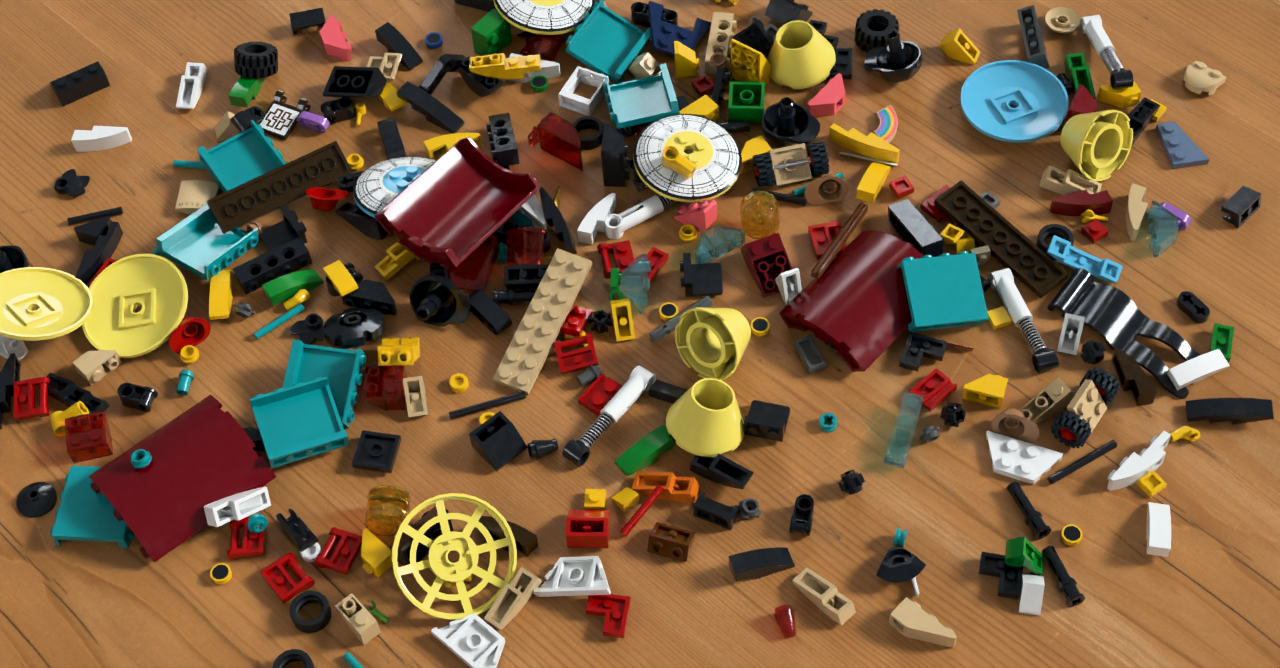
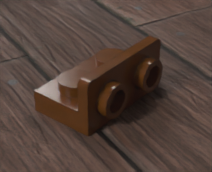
M656 522L649 534L647 551L686 562L696 532Z

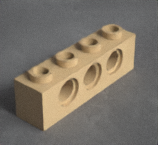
M713 12L705 57L706 74H716L717 68H713L710 61L711 56L716 52H721L727 57L725 67L730 68L731 58L728 57L729 55L731 56V39L735 35L733 31H736L737 27L734 13Z

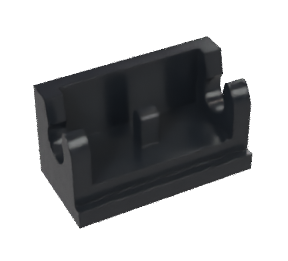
M323 8L289 14L294 35L297 34V29L319 25L324 26L326 23Z
M1242 186L1221 207L1223 212L1231 216L1224 215L1223 219L1239 228L1260 208L1261 193Z
M703 492L700 493L696 503L693 505L695 517L732 530L740 513L738 505H735L733 508L706 498Z
M288 509L290 517L287 519L281 513L277 514L276 518L282 530L301 552L319 541L301 518L297 517L293 509Z

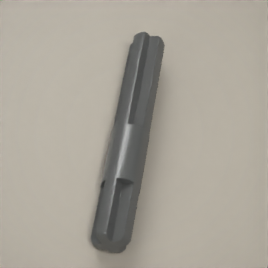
M709 296L703 297L650 332V339L654 343L658 342L675 330L680 320L679 317L684 312L696 307L709 308L713 305V300Z

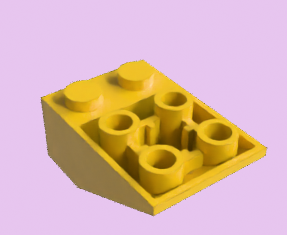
M733 38L731 39L732 77L741 82H765L766 84L771 79V64L761 52Z

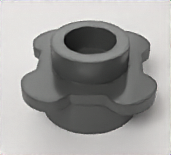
M247 303L234 304L237 307L235 313L242 317L249 318L251 314H255L252 311V306Z
M934 426L925 428L920 439L924 438L926 443L936 440L940 437L938 430L941 428H934Z
M748 498L739 502L738 506L741 508L742 518L748 519L752 516L757 518L761 515L756 499Z

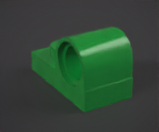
M1025 537L1006 541L1004 561L1006 565L1011 567L1026 566L1034 575H1043L1044 556Z

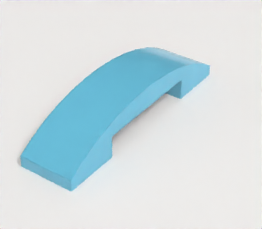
M1056 235L1052 237L1047 250L1050 256L1074 270L1078 268L1085 269L1094 278L1115 284L1123 268L1122 265L1107 258L1102 260L1071 246V242Z

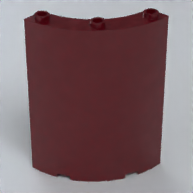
M471 137L459 140L375 214L374 217L389 234L393 233L400 239L398 242L415 256L431 264L437 262L440 264V267L455 268L541 187L531 173L521 174L505 169L485 155Z
M863 230L830 263L819 279L814 278L779 315L788 328L799 329L805 332L811 330L815 332V337L827 345L829 343L834 345L838 349L837 354L853 372L866 371L908 327V324L912 322L902 268L897 269V265L903 258L914 257V259H919L924 255L909 242H904L893 235L877 230Z
M211 394L89 476L93 482L90 484L96 494L100 493L114 509L112 513L119 522L123 520L141 545L139 550L145 559L150 558L154 563L208 525L203 506L237 493L263 487L276 478L263 456L260 457L258 452L253 450V447L256 445L228 411L224 412L220 409L223 407L222 404ZM144 449L150 453L152 457L151 462L144 468L138 469L133 467L131 455L136 450Z

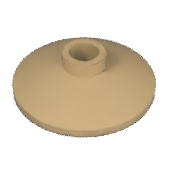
M1056 7L1047 12L1045 23L1048 28L1055 32L1069 33L1078 28L1080 18L1070 8Z

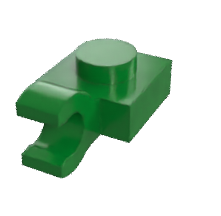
M611 268V293L609 299L613 301L615 294H619L620 299H624L623 293L619 290L620 285H623V273H620L619 268Z

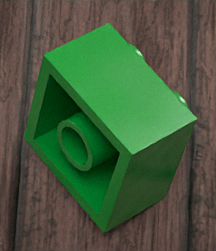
M494 8L471 27L474 51L480 56L499 54L500 51L512 42L510 23Z
M730 82L728 122L749 120L750 123H762L765 105V82Z

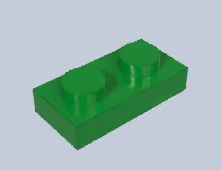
M1214 323L1210 352L1220 349L1229 363L1234 327Z

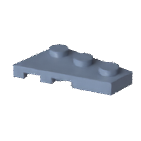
M1175 121L1157 124L1156 131L1172 169L1208 164L1209 158Z

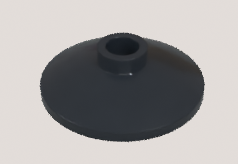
M35 482L21 490L16 500V506L19 512L26 517H40L47 514L54 507L57 494L50 484Z

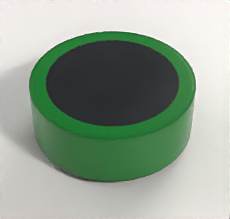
M541 75L533 77L531 79L532 90L535 92L547 90V78Z

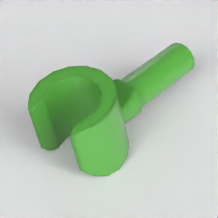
M368 600L372 604V609L368 610V612L373 613L386 624L389 619L379 612L374 601Z

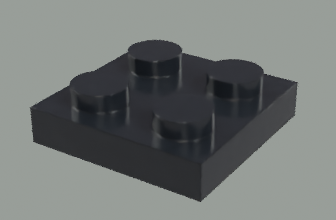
M362 430L352 461L353 468L392 473L402 440L401 436Z

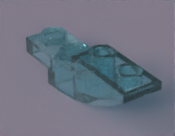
M904 392L884 459L885 464L904 468L924 400L923 396Z

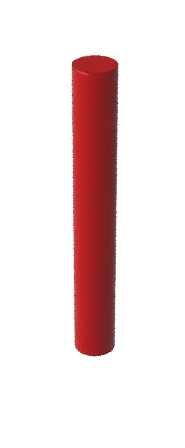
M658 484L621 529L620 532L625 537L665 490L661 485Z

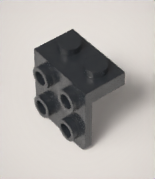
M755 16L750 19L746 29L733 36V39L761 52L765 58L769 55L774 44L771 34L764 30L763 23L759 19L757 20Z
M287 205L280 208L284 220L263 230L262 234L259 233L260 238L269 251L298 237L301 238L304 244L307 243L305 225L303 222H298L295 211H290Z
M683 253V261H680V272H684V276H681V287H685V297L721 295L723 293L721 264H691V253Z
M757 400L752 401L749 414L745 415L744 434L783 442L790 408Z

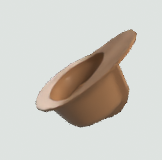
M828 174L812 181L805 189L806 200L815 206L841 201L848 194L847 182L833 174Z
M1006 409L1001 414L995 416L991 422L993 431L1027 443H1033L1039 437L1037 425L1025 418L1024 414L1017 409Z

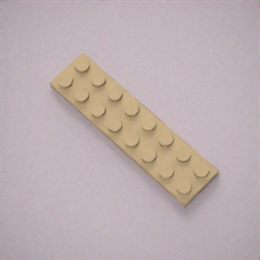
M557 248L493 377L494 382L520 392L524 391L525 394L529 395L592 266L591 260Z

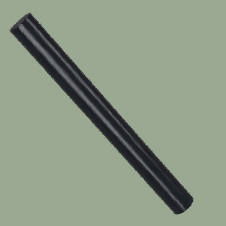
M521 391L449 412L450 419L525 399V392Z
M1116 441L1108 442L1049 476V483H1056L1117 447Z

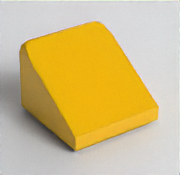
M948 224L939 235H942L945 244H955L965 231L952 224Z
M964 233L953 244L956 253L962 251L970 253V249L975 248V239L968 233Z
M625 487L611 497L623 512H626L640 502L639 494L629 487Z

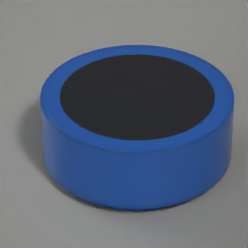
M432 32L425 37L426 45L431 49L439 48L443 44L442 36L439 33Z

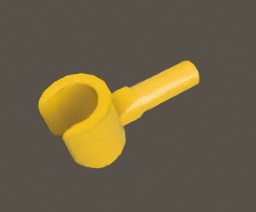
M358 103L355 104L357 114L356 126L358 127L360 126L362 115L366 114L365 103H363L362 107H358Z
M1090 209L1081 214V216H1085L1081 220L1084 224L1095 219L1108 221V217L1095 215Z

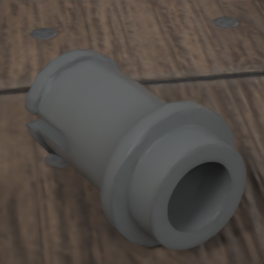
M590 365L588 370L577 375L576 378L583 387L593 379L600 377L602 372L597 365Z

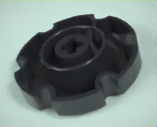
M354 307L345 309L342 313L332 315L324 323L325 329L323 331L325 339L329 344L333 346L343 345V348H351L365 345L366 342L377 339L385 330L383 314L377 309Z

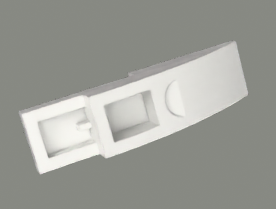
M1163 431L1159 436L1155 435L1148 449L1144 448L1139 455L1133 452L1129 458L1127 456L1124 457L1119 465L1120 468L1117 471L1114 469L1109 474L1107 489L1112 491L1137 483L1138 479L1150 471H1155L1163 463L1166 452L1163 450L1168 445L1171 435Z

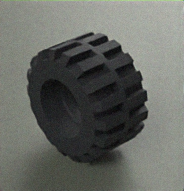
M873 9V11L868 10L866 13H862L857 18L855 27L856 45L862 51L865 50L868 53L872 48L888 44L886 36L889 33H898L899 31L898 19H896L895 15H891V12H885L882 9Z
M247 42L238 45L234 49L235 72L247 78H265L276 74L278 71L277 48L265 42Z

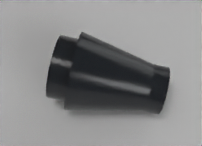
M556 439L532 440L531 443L527 444L529 456L531 459H539L553 451H557L558 444Z

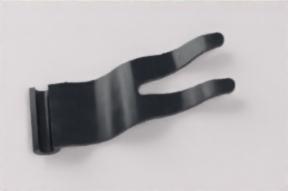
M1076 269L1048 305L1047 309L1050 311L1054 308L1059 309L1062 312L1061 317L1063 318L1065 313L1085 317L1084 325L1097 331L1113 350L1119 347L1135 360L1138 365L1151 373L1165 390L1180 399H1185L1189 394L1188 389L1184 387L1177 391L1167 375L1169 370L1163 361L1149 348L1134 340V336L1140 335L1158 340L1171 347L1185 361L1198 357L1200 354L1195 352L1173 329L1145 316L1123 291L1114 286L1093 281V276L1085 269Z

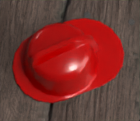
M312 187L306 190V194L311 199L312 208L321 211L333 210L339 199L349 196L348 191L340 189Z
M186 317L182 319L179 327L170 336V349L180 354L183 347L187 345L195 347L203 342L210 334V323L204 318Z

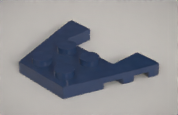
M649 1L647 9L649 10V23H651L650 33L653 51L675 58L674 41H679L694 50L711 26V22L697 18L693 31L662 21L661 16L664 5Z

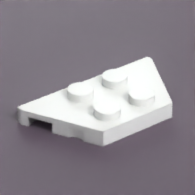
M988 430L986 433L993 472L1029 484L1036 483L1040 476L1046 474L1057 461L1060 462L1063 453Z
M599 556L560 557L554 564L553 569L545 575L546 581L540 588L536 587L533 591L536 597L610 595L611 593Z
M475 613L465 616L461 620L449 622L450 625L437 629L435 627L431 630L433 636L471 668H497L505 645V638Z

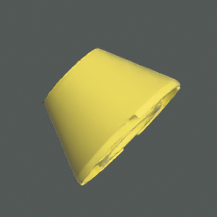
M801 20L790 21L780 27L767 58V61L771 64V79L782 87L784 85L795 90L810 88L824 81L830 75V71L836 62L835 51L831 43L809 23Z
M1118 110L1075 115L1066 122L1062 129L1060 137L1061 147L1086 178L1094 181L1106 180L1111 177L1110 174L1115 169L1119 170L1130 152L1133 141V129L1130 128L1128 122L1130 119L1125 113Z
M696 307L684 312L679 317V323L675 327V342L685 364L699 373L698 376L703 379L713 378L722 381L730 377L736 371L750 341L751 329L746 318L739 311L732 308Z
M706 378L696 382L670 407L666 416L668 434L672 435L679 447L695 455L716 457L718 453L722 455V453L728 451L732 452L740 445L744 436V422L734 391L727 383L718 379Z

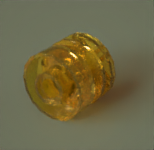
M754 191L744 197L740 206V223L744 233L753 239H761L775 234L780 223L779 206L775 197L766 191Z
M380 485L370 489L367 496L368 509L365 516V527L371 533L377 535L395 536L410 509L411 497L409 492L393 485Z

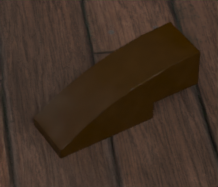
M1119 347L1115 348L1112 361L1123 391H1132L1137 406L1153 404L1156 391L1146 373L1127 353Z
M481 516L479 522L489 531L493 541L506 538L499 523L493 517ZM507 521L515 538L516 549L528 557L538 547L537 536L529 530ZM508 546L502 547L506 551L508 550Z

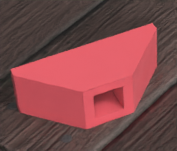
M331 15L319 31L323 47L327 55L350 61V53H352L350 43H346L347 37L345 32H341L342 26L340 21H336L334 15Z
M838 73L834 78H831L828 84L821 88L813 99L808 100L806 108L812 116L835 115L844 106L845 89L842 74Z
M704 200L699 203L684 204L679 207V212L674 216L677 221L684 225H693L697 232L704 231L717 220L716 200Z

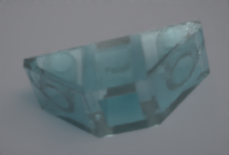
M1152 201L1150 209H1147L1146 218L1150 220L1148 225V234L1152 237L1150 239V249H1153L1154 257H1158L1175 243L1178 234L1177 216L1156 201Z
M717 225L701 233L695 253L696 264L709 263L711 260L745 244L744 230Z
M641 254L622 271L620 290L623 295L629 299L631 304L641 314H645V308L648 307V297L646 296L647 290L650 288L648 272H651L652 268L651 261H649L646 254Z

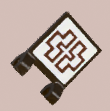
M277 90L272 104L258 124L261 125L264 133L286 140L298 123L296 119L302 111L308 112L310 105L307 104L308 100L304 98L299 100L297 107L285 104L287 97L283 96L285 94L284 91Z

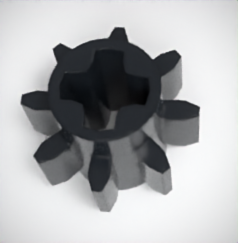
M639 124L620 129L616 128V130L622 136L625 135L628 138L638 132L636 127Z
M603 310L593 312V317H589L591 331L595 330L598 334L608 332V326H613L610 313H606Z
M1090 340L1082 345L1080 356L1084 362L1094 365L1104 359V351L1106 349L1101 342L1098 343L1097 341Z
M948 402V406L942 407L940 417L945 420L944 425L958 427L959 423L964 422L966 411L961 408L962 404Z
M849 470L840 476L841 481L838 484L842 492L845 491L852 495L863 489L862 483L865 480L862 473L858 474L855 470Z

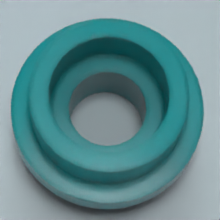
M144 449L136 450L131 455V464L138 469L146 467L152 460L150 453Z
M256 513L249 517L247 527L250 532L259 533L267 527L268 520L264 515Z

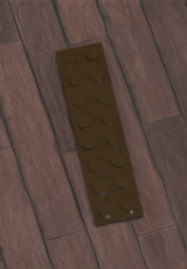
M334 141L207 200L206 203L223 234H226L306 196V190L309 188L325 187L337 181L341 176L353 173L337 141Z
M962 180L935 199L934 204L973 237L982 247L988 245L991 250L990 254L1006 268H1009L1018 279L1040 298L1044 297L1068 278L1069 273Z

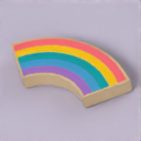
M891 105L876 113V118L879 120L880 125L873 131V134L888 143L895 137L898 127V117Z

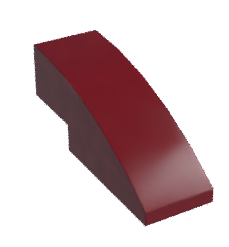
M1086 189L1053 198L1050 212L1065 216H1081L1083 212L1090 209L1095 215L1110 213L1113 200L1107 190L1089 194Z

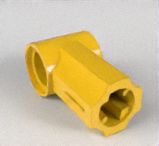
M667 146L664 148L661 159L662 165L667 169H673L687 180L691 178L697 169V165L682 156L676 147ZM666 156H673L674 158L669 159Z
M78 401L65 411H56L50 415L55 436L63 437L71 432V426L89 414V410L83 402Z

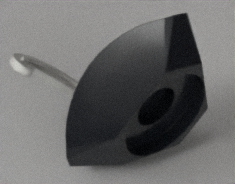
M895 546L888 550L876 576L896 583L912 579L915 595L919 597L920 592L916 577L926 564L903 547Z

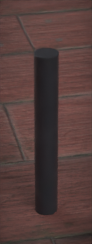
M757 188L752 189V195L804 206L806 204V198Z
M122 207L67 218L69 225L106 216L123 214Z

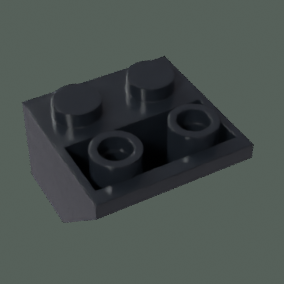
M770 0L764 16L786 24L795 20L806 22L813 12L808 10L809 6L794 2L795 0Z
M501 411L469 434L472 447L496 471L527 449L526 443L513 423Z

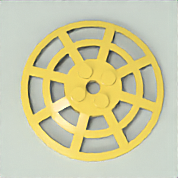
M449 493L427 499L416 506L405 517L394 537L391 561L399 588L414 606L434 617L460 620L473 613L479 615L492 607L505 585L512 582L517 565V549L510 526L496 508L475 496ZM444 501H465L477 505V508L471 517L460 513L446 514ZM436 504L438 516L427 521L418 531L408 525L411 519L421 510ZM484 511L491 514L499 523L506 538L493 541L489 531L479 522ZM448 520H461L467 522L462 533L450 532ZM438 522L440 523L442 535L438 536L434 541L423 535L431 526ZM474 527L483 534L487 543L476 546L469 537ZM404 532L413 538L410 548V564L398 567V547ZM420 542L429 548L428 560L416 563V550ZM508 546L509 565L506 577L502 580L493 575L496 566V549ZM450 551L458 553L459 559L457 562L452 563L448 560V553ZM489 551L490 562L488 570L485 571L477 566L478 554ZM430 568L437 576L431 587L423 580L419 570ZM413 573L418 584L428 593L423 603L416 600L408 591L401 575ZM472 573L482 578V581L476 587L466 591L464 579ZM444 581L455 582L458 594H445L438 591ZM488 582L499 587L497 593L488 602L476 609H472L469 597L480 592ZM435 597L447 601L460 600L464 612L444 613L435 611L430 606Z

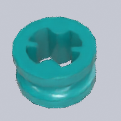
M824 413L820 416L821 430L824 432L836 430L837 417L833 413ZM828 420V422H830L831 420L832 424L828 425L827 423V425H825V421Z
M897 527L893 546L899 544L904 548L907 529L901 531Z

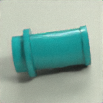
M182 370L179 373L180 380L176 389V393L185 396L188 394L190 383L194 380L193 372L190 370Z

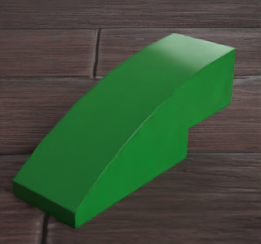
M1084 53L1066 55L1063 61L1068 80L1074 85V95L1079 85H1083L1095 99L1089 66H1086Z
M241 76L228 95L231 105L248 108L251 99H256L265 78Z
M314 269L283 275L263 284L262 288L267 298L275 306L287 298H292L300 289H306L309 292L324 282Z
M662 425L633 444L615 461V465L628 477L656 462L659 455L673 448L675 439L671 434H668L666 427Z

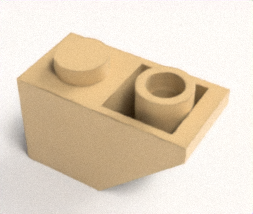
M649 52L635 57L627 68L636 79L661 74L659 64Z
M115 350L87 351L72 363L77 373L92 386L110 371L116 369L122 362Z
M352 593L335 605V608L350 630L363 645L381 633L377 620Z

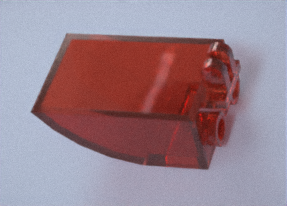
M550 112L541 119L537 125L538 127H533V131L528 135L529 145L535 146L539 142L542 150L583 171L581 140L577 130L570 122Z

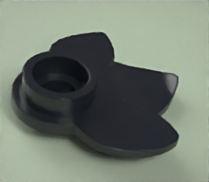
M71 169L56 180L54 189L58 194H68L74 197L80 196L85 193L84 188L88 185L90 177L76 176L75 169Z
M309 314L305 320L297 321L291 327L289 333L291 335H298L299 340L304 344L311 345L315 339L323 341L325 339L323 319L317 314Z

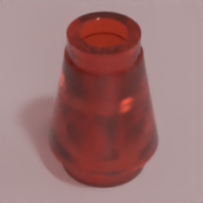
M782 605L775 608L774 617L784 638L794 637L796 635L794 609L791 608V605Z

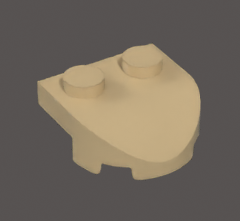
M1195 61L1187 67L1182 81L1186 82L1185 87L1192 92L1201 94L1204 91L1208 92V95H1213L1216 89L1225 83L1227 77L1222 75L1220 71L1207 67L1205 63Z

